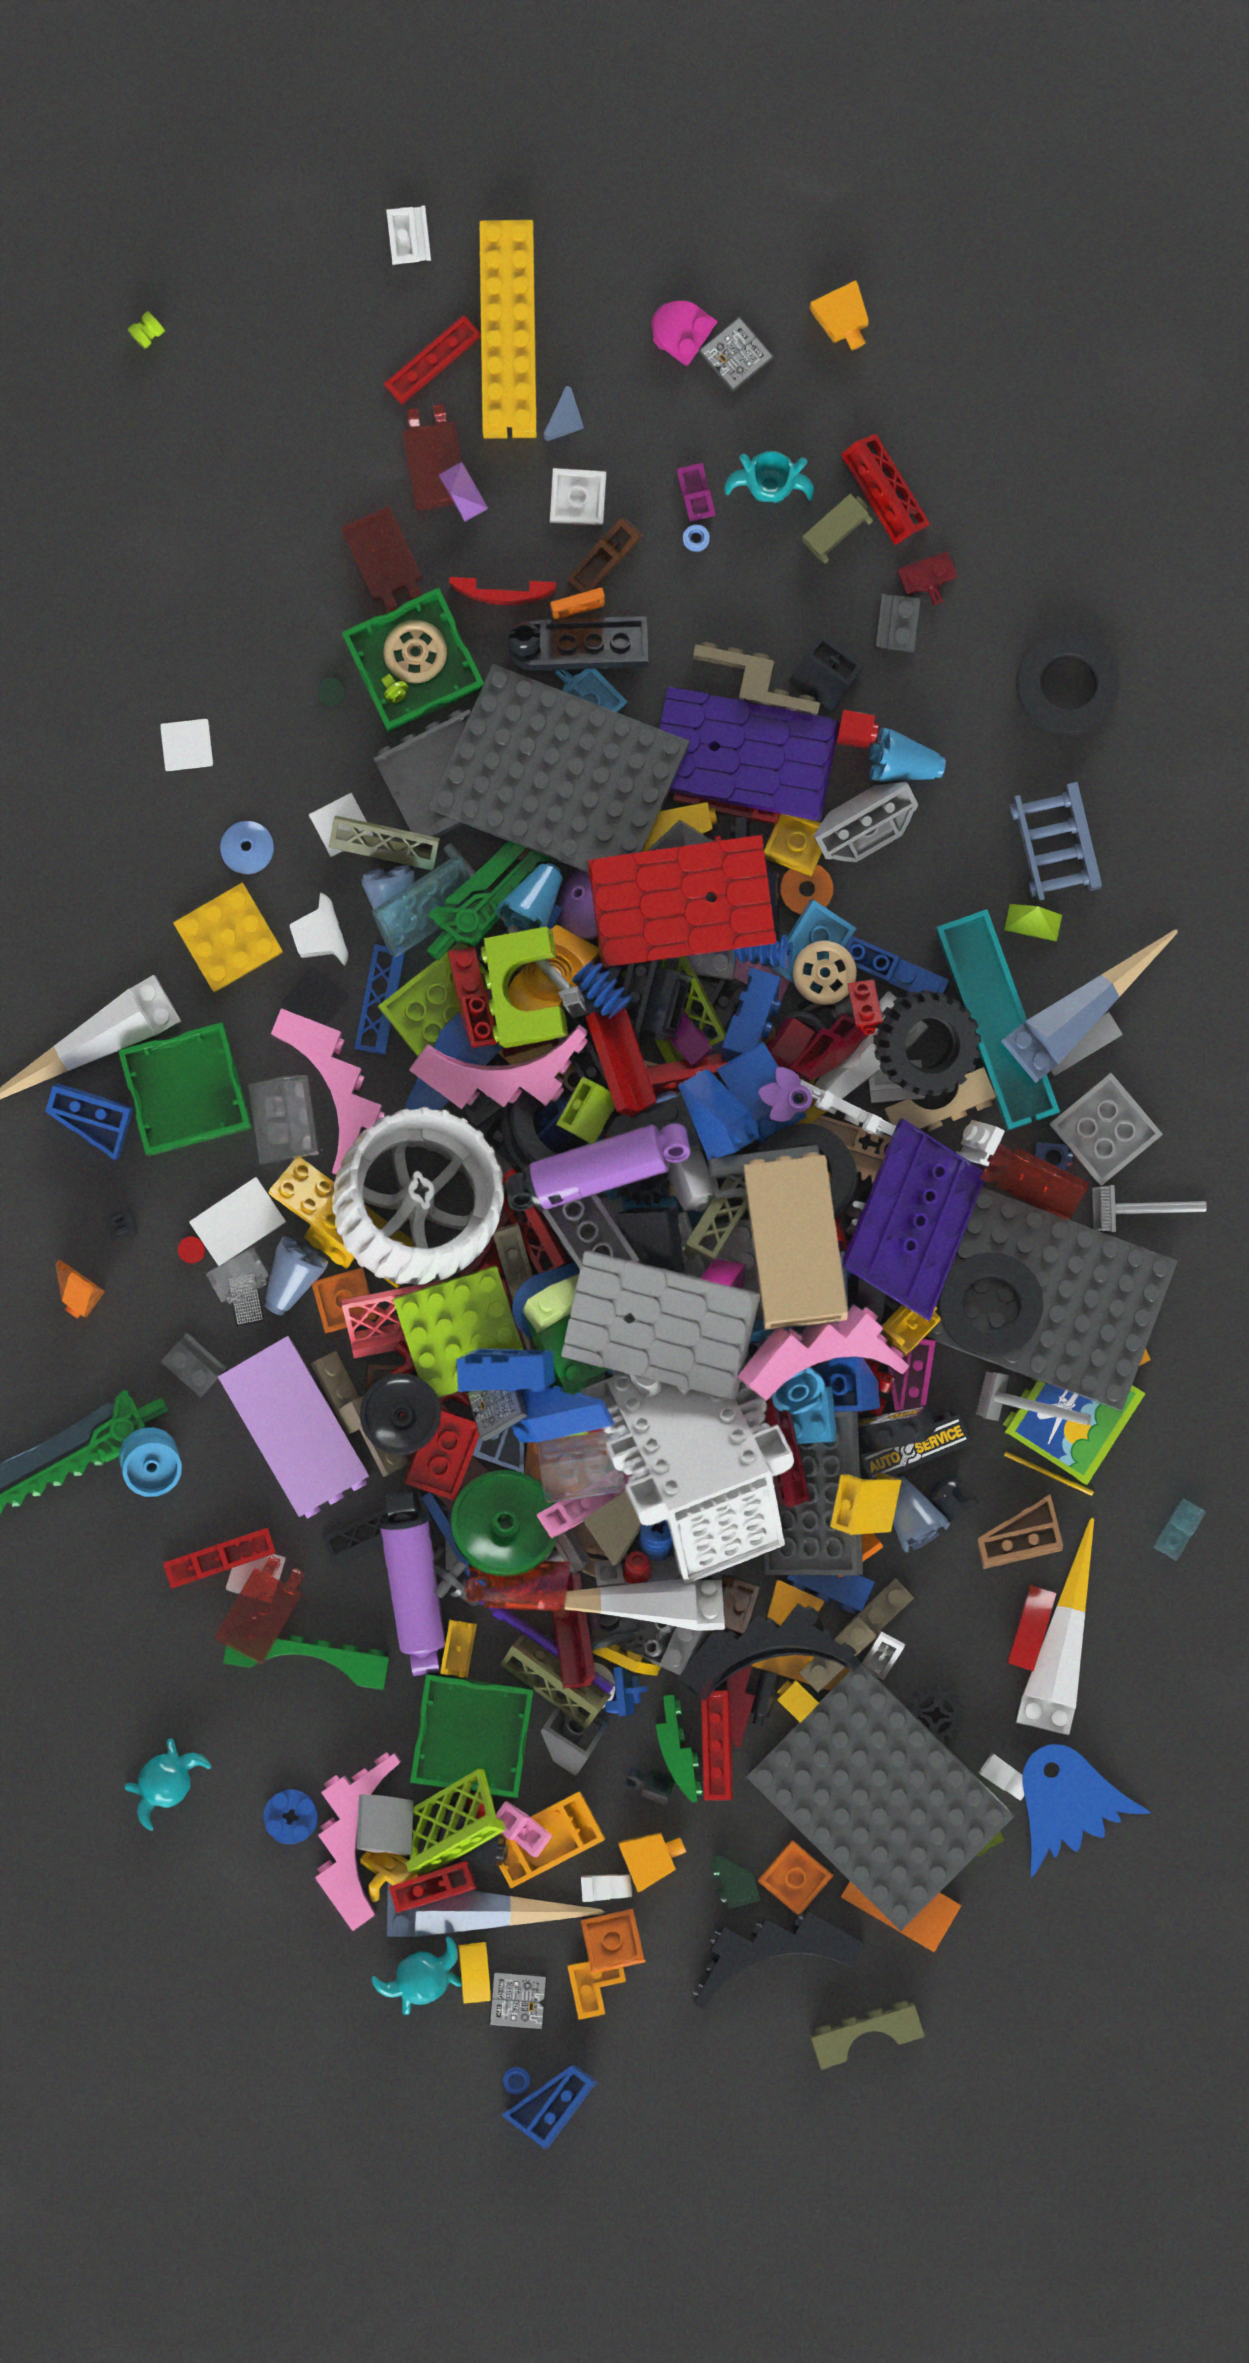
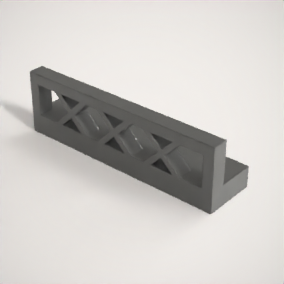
M813 1145L710 1159L708 1173L713 1198L721 1199L746 1195L743 1169L744 1165L750 1164L752 1160L762 1159L764 1162H772L782 1156H790L792 1159L803 1158L802 1156L808 1153L819 1154L818 1146ZM728 1178L735 1184L729 1190L719 1191L717 1179Z

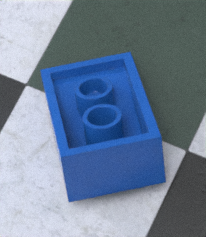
M764 1042L759 1043L716 1069L726 1088L750 1111L752 1118L758 1126L760 1137L757 1140L760 1144L764 1143L777 1131L794 1125L807 1117L803 1111L796 1112L790 1120L784 1122L770 1119L773 1107L761 1100L758 1090L765 1085L776 1083L775 1072L778 1065ZM794 1095V1102L800 1104L796 1095Z
M708 1069L702 1070L678 1085L708 1160L734 1153L760 1137L757 1123L752 1118L750 1111Z

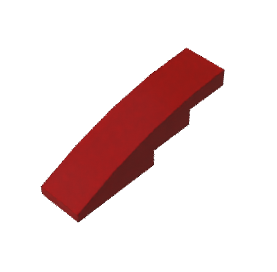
M265 1528L162 1564L172 1589L275 1554L276 1551L269 1530Z

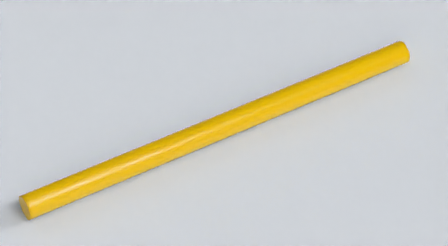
M1007 1451L1004 1453L1005 1457L1092 1496L1094 1493L1091 1489Z

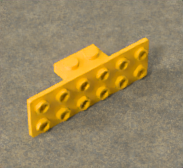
M298 1156L271 1187L269 1194L311 1225L304 1238L313 1247L323 1251L336 1264L348 1269L355 1257L351 1252L348 1253L344 1246V1240L336 1229V1215L332 1207L333 1194L335 1192L334 1182ZM364 1205L367 1217L369 1216L372 1221L371 1223L380 1231L388 1221ZM400 1230L389 1238L395 1242L402 1243L404 1246L415 1248L413 1240ZM385 1279L387 1282H389V1283H390L391 1285H393L395 1288H399V1287H400L399 1284H394V1281Z

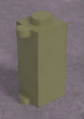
M850 493L803 535L802 542L819 560L826 564L829 561V558L826 556L828 552L863 521L868 525L873 522L866 511L868 506L859 496L854 498Z

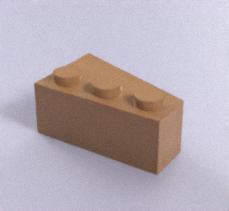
M1051 1494L977 1539L983 1569L1062 1551L1063 1543Z

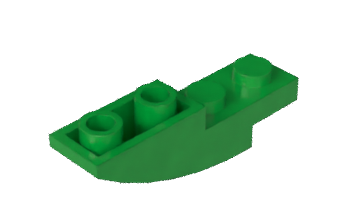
M674 1694L663 1695L666 1722L655 1723L661 1751L667 1767L680 1789L691 1802H698L697 1795H702L700 1779H695L694 1768H699L697 1752H692L691 1746L680 1747V1743L685 1742L683 1726L677 1725V1716L682 1715L680 1699H674Z

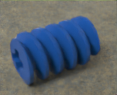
M783 934L780 942L776 938L775 944L734 949V961L736 962L739 958L741 963H747L750 960V963L753 965L758 964L760 961L762 966H767L770 963L774 968H777L781 963L783 969H788L792 959L793 944L792 942L787 943V936Z
M592 960L572 978V982L576 984L582 981L579 987L580 991L589 990L586 998L589 1000L596 998L593 1006L595 1008L603 1006L601 1015L611 1014L608 1018L609 1020L629 1003L631 996L622 998L621 995L624 988L621 987L615 990L614 986L617 980L614 979L608 982L607 978L610 972L607 971L601 974L599 971L603 964L593 965L594 960Z
M665 1519L651 1525L641 1523L638 1541L639 1551L645 1553L649 1560H666L671 1553L673 1544L667 1520Z

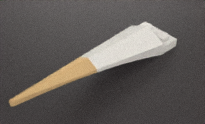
M152 975L126 990L0 1087V1099L115 1053L118 1050L158 1036L182 1022L156 976Z
M682 1579L505 1599L507 1605L602 1613L653 1621L696 1631L724 1630L722 1580H696L685 1585Z

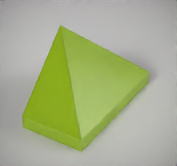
M1009 904L1004 931L1056 942L1062 915L1038 906Z

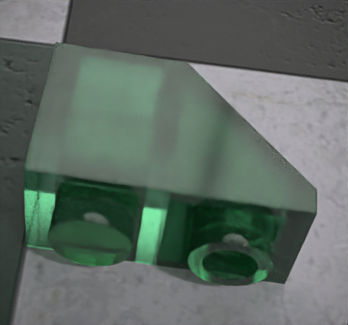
M719 1853L714 1854L715 1861L710 1862L714 1878L720 1877L723 1887L718 1888L722 1904L728 1903L729 1909L759 1901L760 1897L752 1871Z

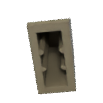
M627 1490L583 1519V1522L611 1564L615 1567L621 1563L641 1529V1521L627 1494Z

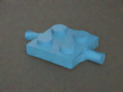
M585 669L574 677L567 670H557L554 673L565 683L562 691L617 713L628 704L622 695L596 669Z

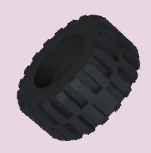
M922 990L921 993L913 991L907 993V997L904 999L899 997L894 1000V1006L892 1008L887 1007L883 1011L885 1018L882 1023L877 1024L876 1028L879 1029L878 1036L874 1035L873 1044L877 1045V1050L874 1051L875 1058L880 1061L879 1067L882 1072L888 1075V1079L894 1084L909 1092L911 1091L923 1096L926 1094L937 1096L941 1094V1091L948 1093L955 1090V1084L959 1083L962 1085L967 1080L965 1077L968 1071L973 1073L976 1068L972 1064L974 1058H979L981 1050L977 1049V1043H981V1035L976 1033V1029L979 1026L976 1020L971 1018V1012L954 998L930 990ZM926 1018H934L941 1021L947 1028L949 1035L948 1049L938 1063L928 1068H920L913 1065L907 1058L905 1050L906 1038L916 1023Z

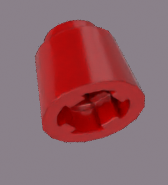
M634 1551L626 1557L622 1573L628 1583H646L652 1576L650 1560L641 1551Z

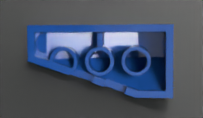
M459 1012L440 1031L433 1047L447 1056L478 1065H486L502 1049L499 1044L471 1048ZM418 1078L404 1108L410 1111L418 1110L421 1107H428L429 1110L440 1111L450 1100Z

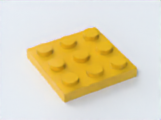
M243 882L173 922L214 993L284 953Z

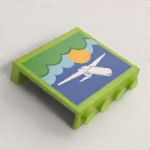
M1032 1378L1035 1384L1031 1390L1025 1389L1020 1397L1091 1415L1090 1424L1084 1425L1018 1408L1016 1413L1011 1411L1003 1423L1006 1426L1004 1433L1019 1440L1076 1477L1081 1483L1087 1485L1145 1393L1132 1385L1123 1411L1120 1412Z

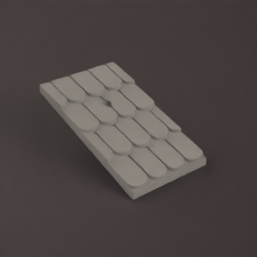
M585 1251L561 1356L686 1389L736 1399L741 1381L737 1376L744 1368L760 1293L592 1251Z

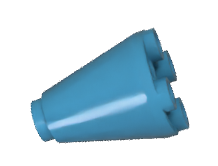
M882 727L879 731L877 745L872 744L870 748L869 759L873 760V765L869 778L878 782L941 778L945 770L946 760L945 757H941L939 753L892 729Z

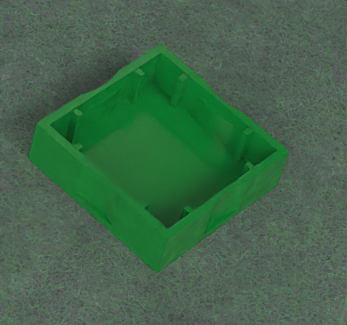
M439 588L404 603L391 613L376 616L342 632L346 645L388 734L481 691L484 686L483 680L462 641L452 614ZM422 620L431 623L442 633L447 644V659L444 667L434 678L426 682H405L408 685V691L402 701L397 703L386 702L383 695L387 689L381 679L390 673L396 683L402 681L390 672L384 660L383 648L388 634L394 627L405 621ZM408 631L399 638L405 644L413 636ZM425 632L419 638L427 645L433 640ZM413 648L410 654L416 657L420 655L421 651L419 648ZM402 650L394 651L396 662L404 661ZM429 651L425 662L433 664L436 653ZM409 664L408 672H420V665Z
M222 1022L185 1032L172 1039L154 1040L118 1050L127 1086L135 1104L136 1120L146 1155H155L252 1128L228 1035Z
M426 1674L410 1783L447 1788L480 1768L485 1771L490 1794L518 1798L534 1689ZM478 1780L472 1783L471 1790H478Z

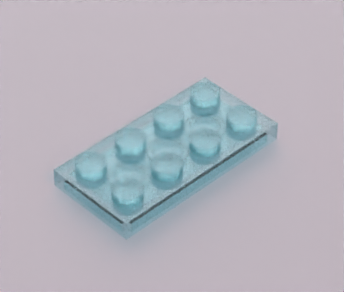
M455 855L371 911L390 955L395 958L440 929L428 915L430 911L438 906L445 907L446 899L471 878L462 857ZM472 893L463 903H461V904H460L458 907H456V908H460V907H461L463 904H465L472 896H474L475 894H478V893Z

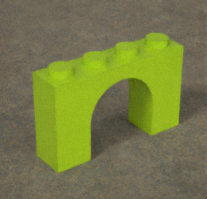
M548 927L484 938L485 947H482L481 951L484 963H488L489 973L485 974L488 989L492 990L493 999L489 1000V1006L492 1016L495 1015L497 1026H493L495 1041L499 1042L504 1048L568 1037L565 1010L560 1006L534 1011H521L512 1005L508 996L509 980L520 966L530 962L557 958L553 931Z

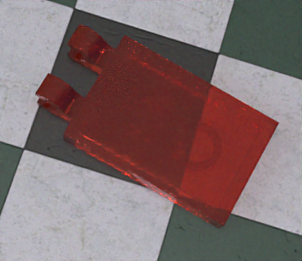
M444 404L433 406L436 425L423 428L420 427L418 410H407L410 430L402 432L416 511L454 505L439 474L459 464L462 460L455 422L447 423Z
M390 506L341 527L342 533L374 601L382 598L388 613L398 609L392 595L393 592L406 587L411 600L422 595L416 583L423 579Z
M998 1144L994 1155L988 1160L990 1162L989 1165L984 1167L985 1169L980 1176L985 1182L998 1181L996 1187L1042 1210L1068 1220L1072 1217L1090 1184L1019 1148H1016L1015 1152L1002 1144Z
M272 1555L262 1571L257 1568L253 1569L214 1636L215 1640L261 1665L299 1602L302 1593L296 1589L304 1579V1572L297 1568L293 1569L286 1584L274 1578V1574L281 1565V1560Z
M544 1561L527 1573L507 1577L482 1572L469 1563L470 1581H466L465 1592H467L466 1601H483L484 1608L565 1611L571 1570L570 1562ZM486 1580V1584L483 1586L476 1581Z

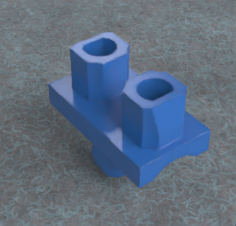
M622 1666L615 1667L610 1672L615 1681L616 1697H613L612 1701L606 1702V1712L618 1713V1716L635 1714L634 1704L641 1703L640 1693L647 1692L648 1688L647 1686H639V1676L631 1677V1670Z

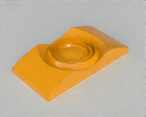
M556 924L551 930L553 931L557 958L547 960L572 987L579 986L581 982L575 984L572 982V978L592 960H594L592 964L595 963L600 956L599 948ZM535 962L527 963L514 977L508 988L509 999L518 1010L534 1011L560 1006L562 1009L564 1007L563 1000L559 995L561 990Z
M581 1791L530 1816L553 1835L538 1857L531 1856L516 1841L504 1836L506 1838L505 1845L508 1846V1855L499 1867L510 1888H513L604 1841L605 1837Z

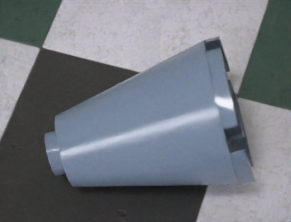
M894 1475L892 1477L901 1479L893 1525L904 1552H909V1546L913 1550L920 1548L940 1535L937 1531L940 1527L943 1526L946 1530L950 1523L905 1476L898 1477V1475Z

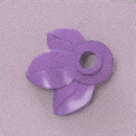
M777 1067L775 1072L776 1083L763 1086L758 1090V1095L764 1103L773 1107L770 1119L784 1122L790 1120L796 1112L807 1110L812 1103V1095L808 1088L801 1085L799 1076L794 1071ZM799 1094L802 1096L803 1101L801 1104L794 1102V1095Z

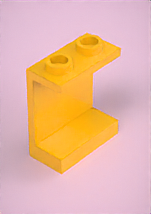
M877 1472L876 1480H863L849 1474H841L830 1527L851 1535L891 1532L901 1479L881 1472Z

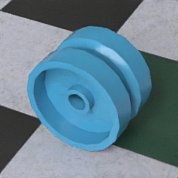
M142 1428L132 1432L124 1439L119 1450V1462L127 1486L135 1493L145 1497L159 1496L169 1492L177 1484L182 1470L181 1459L174 1439L166 1431L158 1428Z

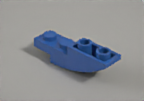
M854 936L850 937L846 949L855 961L856 969L905 993L913 991L921 993L922 990H930L945 995L950 984L948 979L902 960L899 956Z

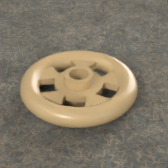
M422 620L405 621L394 627L388 634L383 648L384 660L390 672L398 679L408 683L426 682L434 678L444 667L447 659V644L442 633L431 623ZM409 631L413 638L403 644L399 637ZM424 632L433 639L429 645L419 639ZM413 648H419L421 652L419 656L414 657L410 654V651ZM402 650L404 661L396 662L394 651ZM429 651L436 653L433 664L425 662ZM409 664L420 665V672H408Z
M817 941L807 945L797 955L793 964L792 975L797 990L805 999L819 1005H830L843 1000L849 994L847 983L856 981L857 970L855 961L846 948L832 941ZM827 951L829 960L822 959L818 961L817 952ZM839 959L843 961L846 969L840 973L834 963ZM805 963L813 964L811 976L803 974ZM821 968L829 969L830 975L827 978L820 975ZM836 979H839L842 986L834 992L829 985L833 984ZM813 981L823 986L820 994L809 988Z

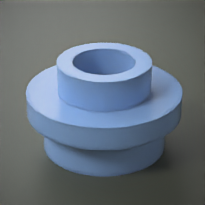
M701 525L689 526L683 534L684 545L691 551H702L709 544V533ZM698 534L701 537V541L694 543L691 537Z

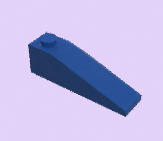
M838 1357L813 1367L822 1377L824 1386H832L834 1412L865 1411L880 1408L878 1380L863 1357Z
M555 1385L553 1388L545 1387V1391L540 1392L520 1389L528 1416L513 1424L512 1428L519 1442H542L610 1427L615 1422L603 1400L578 1392L575 1395L563 1392L562 1387Z

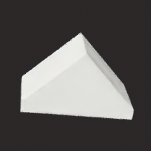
M879 1631L862 1664L874 1676L884 1680L905 1644Z

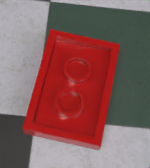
M441 1409V1421L437 1433L425 1447L414 1452L403 1482L455 1501L479 1439L476 1422Z

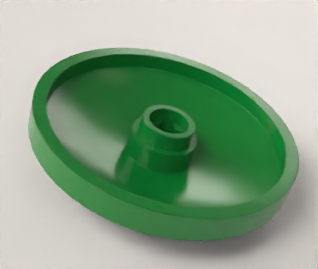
M497 1470L485 1473L468 1483L455 1501L451 1516V1532L454 1543L464 1559L482 1572L505 1577L527 1573L544 1562L556 1544L558 1535L551 1538L537 1517L538 1513L554 1505L556 1502L542 1483L525 1473L513 1470Z

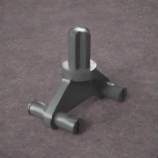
M437 1544L433 1550L435 1573L441 1576L443 1580L433 1592L442 1599L448 1592L452 1597H461L471 1606L475 1607L477 1604H480L476 1599L481 1592L470 1585L468 1577L462 1574V1571L467 1567L464 1563L457 1559L449 1573L436 1565L445 1552H447Z

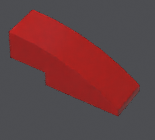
M1030 1585L1014 1633L1007 1663L1034 1671L1056 1593Z

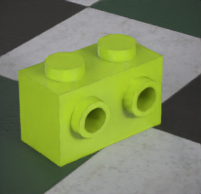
M582 1077L557 1125L591 1144L595 1143L608 1117L615 1108L610 1091Z

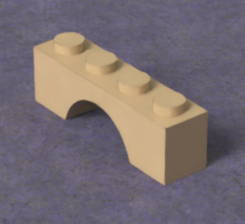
M983 1067L973 1071V1073L966 1074L967 1080L962 1085L957 1083L955 1097L943 1108L935 1110L924 1109L916 1105L909 1098L887 1107L883 1111L887 1121L897 1126L899 1119L902 1118L920 1130L927 1128L929 1132L943 1126L942 1120L951 1117L953 1121H956L968 1115L966 1110L976 1107L977 1111L991 1106V1100L995 1099L996 1095Z

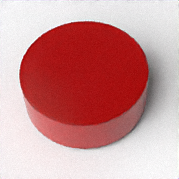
M189 1236L179 1243L178 1254L187 1263H197L205 1255V1245L199 1238Z

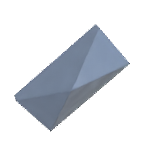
M569 386L565 387L544 432V439L548 441L584 428L572 389Z

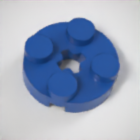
M287 1789L273 1796L265 1807L264 1823L266 1830L275 1840L281 1843L296 1844L302 1842L313 1833L317 1826L318 1810L311 1798L300 1790ZM290 1809H294L295 1815L299 1816L298 1821L295 1820L292 1824H288L287 1819L283 1818V1814L288 1813Z

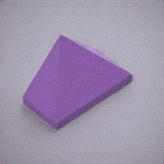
M462 462L439 474L441 481L465 522L488 509Z

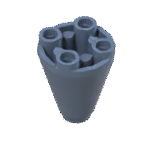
M406 864L395 866L394 870L384 872V868L369 870L361 879L362 886L384 934H387L388 940L409 937L408 930L411 929L414 871L410 869V865Z
M286 1236L282 1237L276 1248L265 1296L266 1303L264 1306L269 1311L281 1316L284 1315L285 1311H289L326 1270L328 1261L318 1256L319 1250L308 1244L301 1247L293 1239Z

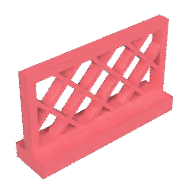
M448 1279L341 1300L353 1357L359 1358L395 1351L394 1347L400 1340L408 1346L399 1317L392 1314L396 1309L393 1298L448 1281ZM387 1301L391 1305L386 1310L377 1307L378 1303ZM358 1306L365 1308L360 1315L349 1311V1308ZM370 1312L380 1315L375 1322L365 1319ZM386 1319L395 1322L392 1325L381 1326ZM360 1324L369 1328L354 1332Z

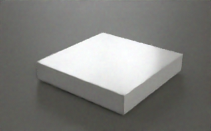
M553 468L550 523L603 526L606 471Z

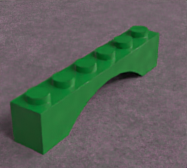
M236 1626L235 1631L230 1630L228 1632L223 1661L225 1664L250 1668L263 1660L275 1656L288 1654L309 1655L335 1665L347 1674L357 1686L385 1689L390 1657L384 1656V1650L369 1648V1652L365 1653L359 1652L358 1646L342 1644L341 1649L331 1647L332 1642L316 1639L315 1644L304 1642L305 1637L289 1635L288 1640L278 1638V1633L262 1631V1635L251 1634V1628Z

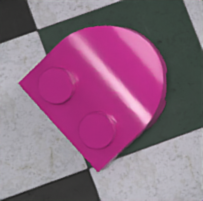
M672 301L665 303L656 310L651 320L653 341L659 349L667 351L682 364L689 365L717 321L691 302Z

